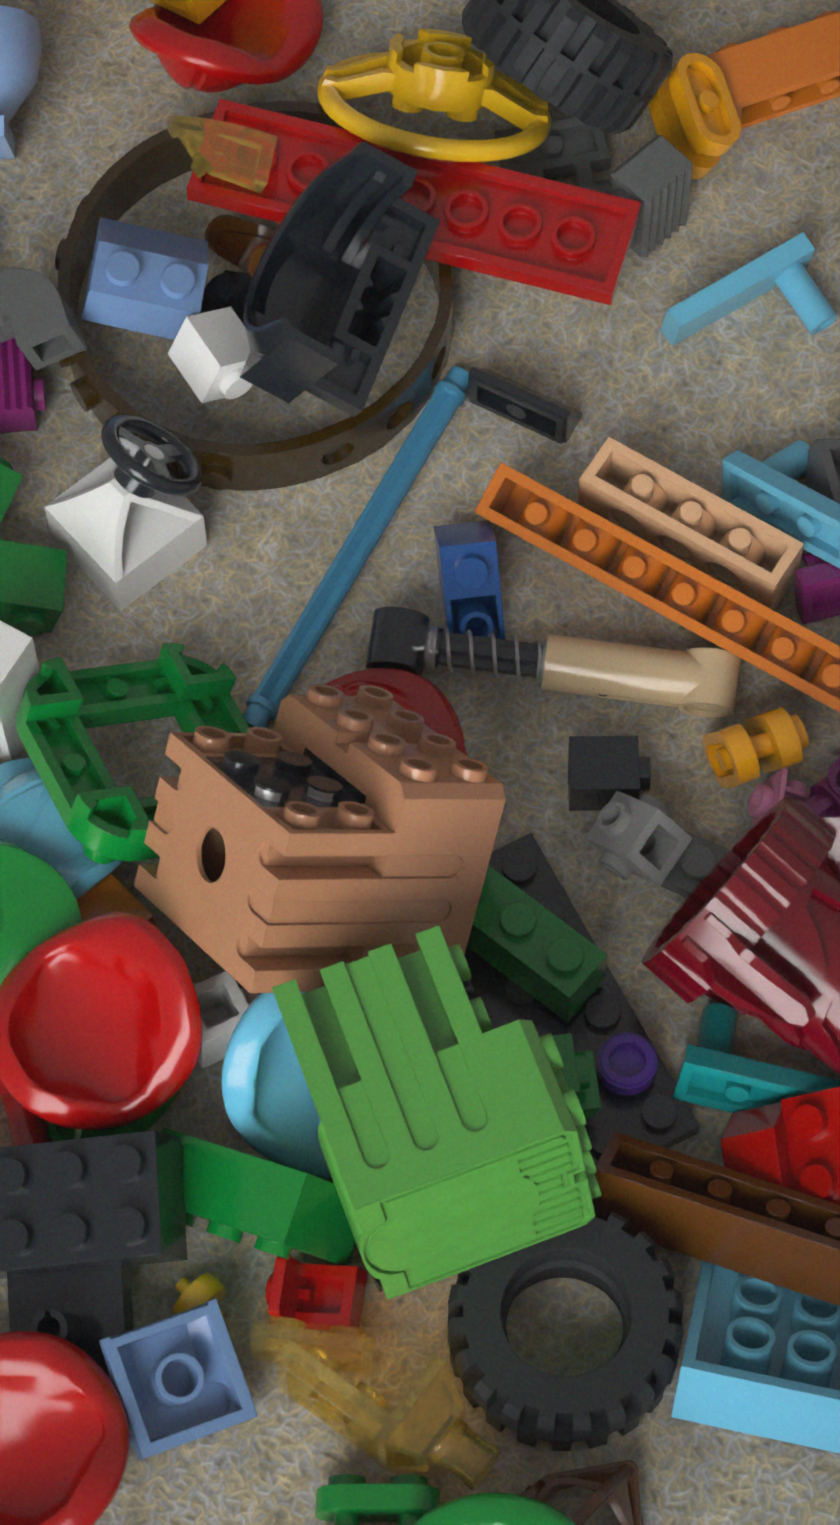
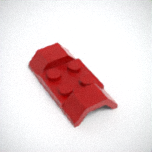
M840 1087L782 1099L779 1103L732 1114L720 1139L724 1167L840 1205Z

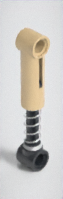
M381 607L373 612L366 660L367 669L394 668L410 671L421 676L424 668H432L434 670L438 668V665L448 666L452 673L457 668L471 669L475 676L480 671L494 672L498 679L503 674L517 675L519 681H523L526 677L536 678L538 684L542 683L541 690L674 707L684 714L691 716L726 719L735 714L741 659L726 650L700 647L686 651H677L548 634V639L542 645L539 638L534 643L519 642L516 635L511 640L496 639L493 632L488 637L473 636L470 629L465 634L450 633L447 626L441 629L437 625L435 627L429 625V617L422 612L402 607Z

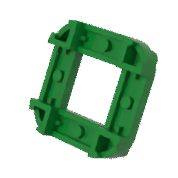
M164 643L156 660L69 671L61 657L52 658L43 662L39 673L29 680L15 714L17 733L66 827L83 844L84 853L90 860L100 864H109L115 860L143 861L160 857L144 843L149 820H154L158 801L154 799L155 796L138 799L131 785L117 787L86 729L174 716L182 732H195V729L199 726H210L224 730L227 733H247V729L250 727L230 694L237 678L225 663L221 664L216 670L201 660L182 655L185 648L184 644Z

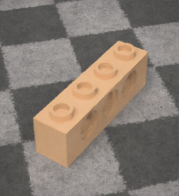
M611 437L607 438L579 478V505L772 610L776 609L795 580V570H798L800 567L804 543Z

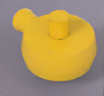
M210 1273L200 1275L192 1283L185 1277L181 1278L174 1287L181 1295L173 1307V1314L181 1313L214 1299H217L219 1305L226 1294L225 1286L219 1278Z

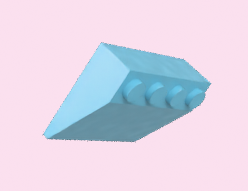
M702 1260L671 1417L840 1453V1306Z

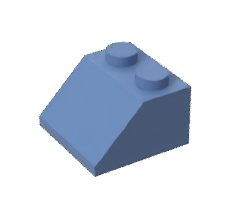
M100 217L81 320L175 340L185 318L200 314L209 265L208 241Z

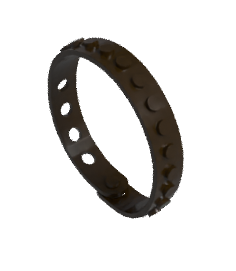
M275 101L245 104L344 129L333 121L318 103ZM214 112L180 122L138 144L113 164L96 182L89 194L81 200L66 239H61L55 257V269L58 270V287L56 288L71 307L76 317L80 290L92 260L100 217L118 221L127 210L146 194L160 185L193 170ZM424 259L439 299L435 324L419 357L404 377L377 401L364 408L355 417L351 416L316 432L296 438L259 444H227L204 441L181 435L166 428L182 440L198 459L203 472L201 486L216 490L256 491L302 484L358 463L390 442L416 418L431 398L434 387L447 364L453 337L451 265ZM86 351L59 361L61 368L71 366L75 381L71 382L70 386L76 400L85 412L93 411L102 427L109 418L120 414L148 419L137 412L109 386L88 357ZM131 432L143 441H150L159 445L158 443L154 442L153 440L145 436ZM346 443L339 450L324 455L332 447ZM178 461L169 462L166 465L170 476L177 479L186 478L185 471Z

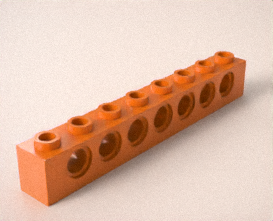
M500 463L474 511L475 513L840 712V646L504 463Z

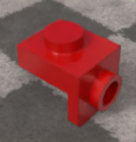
M277 1256L274 1272L269 1276L266 1284L268 1314L293 1328L359 1332L368 1272L358 1266L303 1264L291 1256L289 1260Z

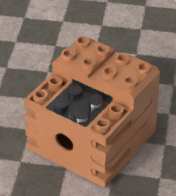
M324 684L309 685L307 695L289 694L281 700L274 731L262 727H250L247 729V733H227L219 728L199 726L195 729V732H170L165 755L181 768L179 777H159L154 798L158 801L154 820H149L144 843L159 855L160 860L159 864H139L134 887L250 994L273 993L272 987L296 979L300 992L315 990L324 986L320 969L344 961L346 965L369 956L368 951L392 943L397 958L403 957L419 950L416 933L438 925L447 946L459 943L465 955L506 802L503 783L488 773L489 768L486 764L469 758L458 750L453 739L438 734L425 725L423 716L406 710L395 702L390 691L377 686L362 685L358 689L357 696H344V693L335 687Z

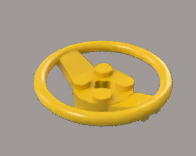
M419 29L417 39L405 40L401 33H397L390 41L389 51L360 54L343 59L332 66L327 65L317 85V97L325 113L338 125L373 144L400 153L428 159L453 162H490L514 158L539 147L548 137L552 125L547 101H543L522 83L519 84L513 78L498 72L496 65L487 58L485 53L483 54L471 48L472 38L446 30ZM388 91L393 95L392 107L399 111L419 113L424 109L445 112L447 117L460 122H473L477 120L479 109L486 107L523 131L508 137L486 140L432 137L378 122L358 112L344 100Z

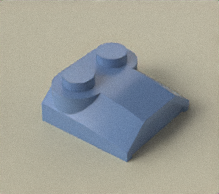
M217 1299L99 1341L111 1381L121 1398L126 1412L130 1431V1446L134 1448L138 1461L258 1417Z

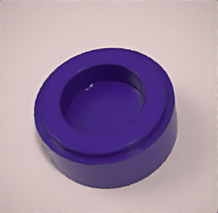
M622 1032L611 1036L603 1043L598 1053L597 1072L601 1082L610 1091L619 1095L630 1096L643 1092L652 1084L656 1076L658 1065L656 1050L648 1039L637 1033Z

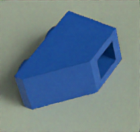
M483 520L434 526L438 575L445 623L449 632L465 634L470 629L473 636L488 637L493 632L496 639L506 640L497 544L490 521Z

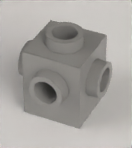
M616 791L610 802L600 811L597 821L585 837L588 842L602 853L598 862L611 873L624 880H628L630 875L634 874L659 886L662 885L693 838L669 818L672 811L656 798L643 793L638 800L619 791Z

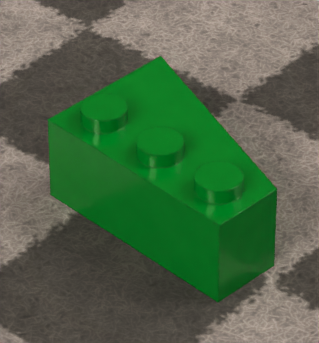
M163 1127V1133L181 1138L186 1226L193 1228L196 1217L209 1221L206 1229L207 1233L237 1243H241L244 1233L256 1236L255 1249L289 1260L291 1251L294 1249L339 1265L348 1266L356 1241L334 1183L294 1168Z

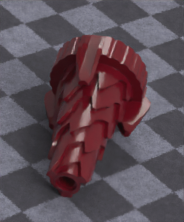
M787 797L780 800L754 823L706 874L657 934L641 962L686 1003H692L704 994L714 1001L736 1008L743 1015L748 1014L756 1017L786 1043L810 1051L839 1075L840 816L819 817L800 799L793 800Z

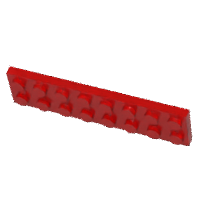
M219 99L186 188L188 200L280 223L299 195L322 170L364 141L418 171L411 188L400 199L440 220L425 259L612 306L641 214V202L480 162L442 161L400 153L366 141L346 129ZM369 235L367 236L363 244H366Z

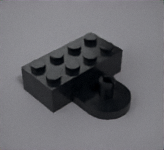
M151 1130L0 1147V1279H7L10 1332L36 1331L61 1337L85 1351L110 1378L99 1341L109 1336L133 1330L130 1266L188 1260L181 1138Z

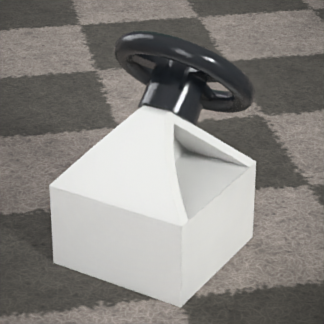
M128 414L113 416L103 424L101 439L110 458L45 506L50 536L63 550H67V554L120 611L207 546L204 516L185 497L195 493L202 484L203 472L198 459L182 440L166 428L148 419ZM131 432L145 436L153 440L154 442L158 443L159 445L150 441H143ZM178 461L185 471L186 478H171L166 465L169 462Z

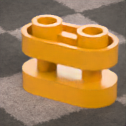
M688 53L682 56L670 71L668 78L663 81L650 100L648 107L657 135L663 136L692 162L691 179L696 180L707 176L719 162L721 155L725 154L741 135V123L724 74L717 63L700 53Z
M782 707L747 718L745 720V729L741 724L737 723L703 735L705 755L719 785L723 789L739 786L759 778L760 767L765 773L802 762V749L809 746L807 732L797 714L789 716Z

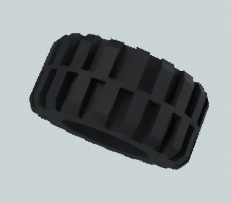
M469 0L462 12L463 31L468 37L472 38L471 42L479 50L483 51L487 58L496 66L504 69L511 78L519 84L522 83L544 101H548L556 106L558 110L578 118L582 123L590 127L595 126L606 133L619 134L633 127L672 70L673 53L667 47V43L660 36L656 35L646 22L641 21L635 16L634 12L616 0Z
M612 1211L607 1221L594 1217L582 1227L458 1273L456 1284L451 1285L448 1300L447 1326L450 1362L455 1377L460 1378L463 1383V1394L473 1408L481 1406L486 1412V1422L500 1433L507 1426L517 1432V1442L531 1447H535L537 1439L553 1442L552 1451H571L572 1442L586 1441L588 1448L591 1449L607 1444L608 1435L615 1431L624 1436L638 1427L640 1416L644 1412L652 1413L661 1402L667 1384H671L681 1347L684 1329L682 1327L684 1312L682 1295L680 1291H676L674 1288L675 1273L668 1259L658 1260L655 1256L656 1243L644 1231L639 1232L636 1236L628 1232V1219ZM553 1278H572L592 1284L603 1291L620 1311L623 1324V1336L620 1346L610 1361L598 1369L585 1374L559 1376L540 1371L525 1362L510 1345L506 1321L514 1299L528 1287Z

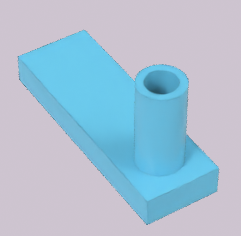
M802 232L669 308L660 331L669 343L674 346L777 286L811 335H815L832 325L837 320L838 315L806 270L815 248L805 233Z
M796 440L762 462L739 450L722 459V499L804 543V550L840 569V504L796 481V479L807 473L808 450L810 446L806 442Z

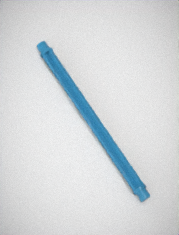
M452 366L444 380L438 381L435 385L433 395L255 693L250 695L246 701L248 708L243 717L249 727L266 728L270 720L277 718L281 700L289 693L455 411L464 403L466 399L464 393L468 388V372L463 368Z

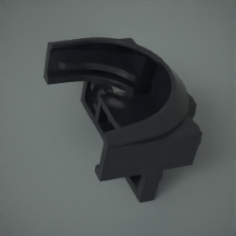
M363 141L328 165L308 184L278 225L252 277L243 312L250 354L240 378L287 403H290L301 393L307 391L353 417L363 411L440 222L437 218L400 199L411 188L418 172L417 170ZM369 235V237H368V239H367V242H366V244H365V247L358 253V251H359V249L361 248L362 244L364 243V241L366 240L367 236Z

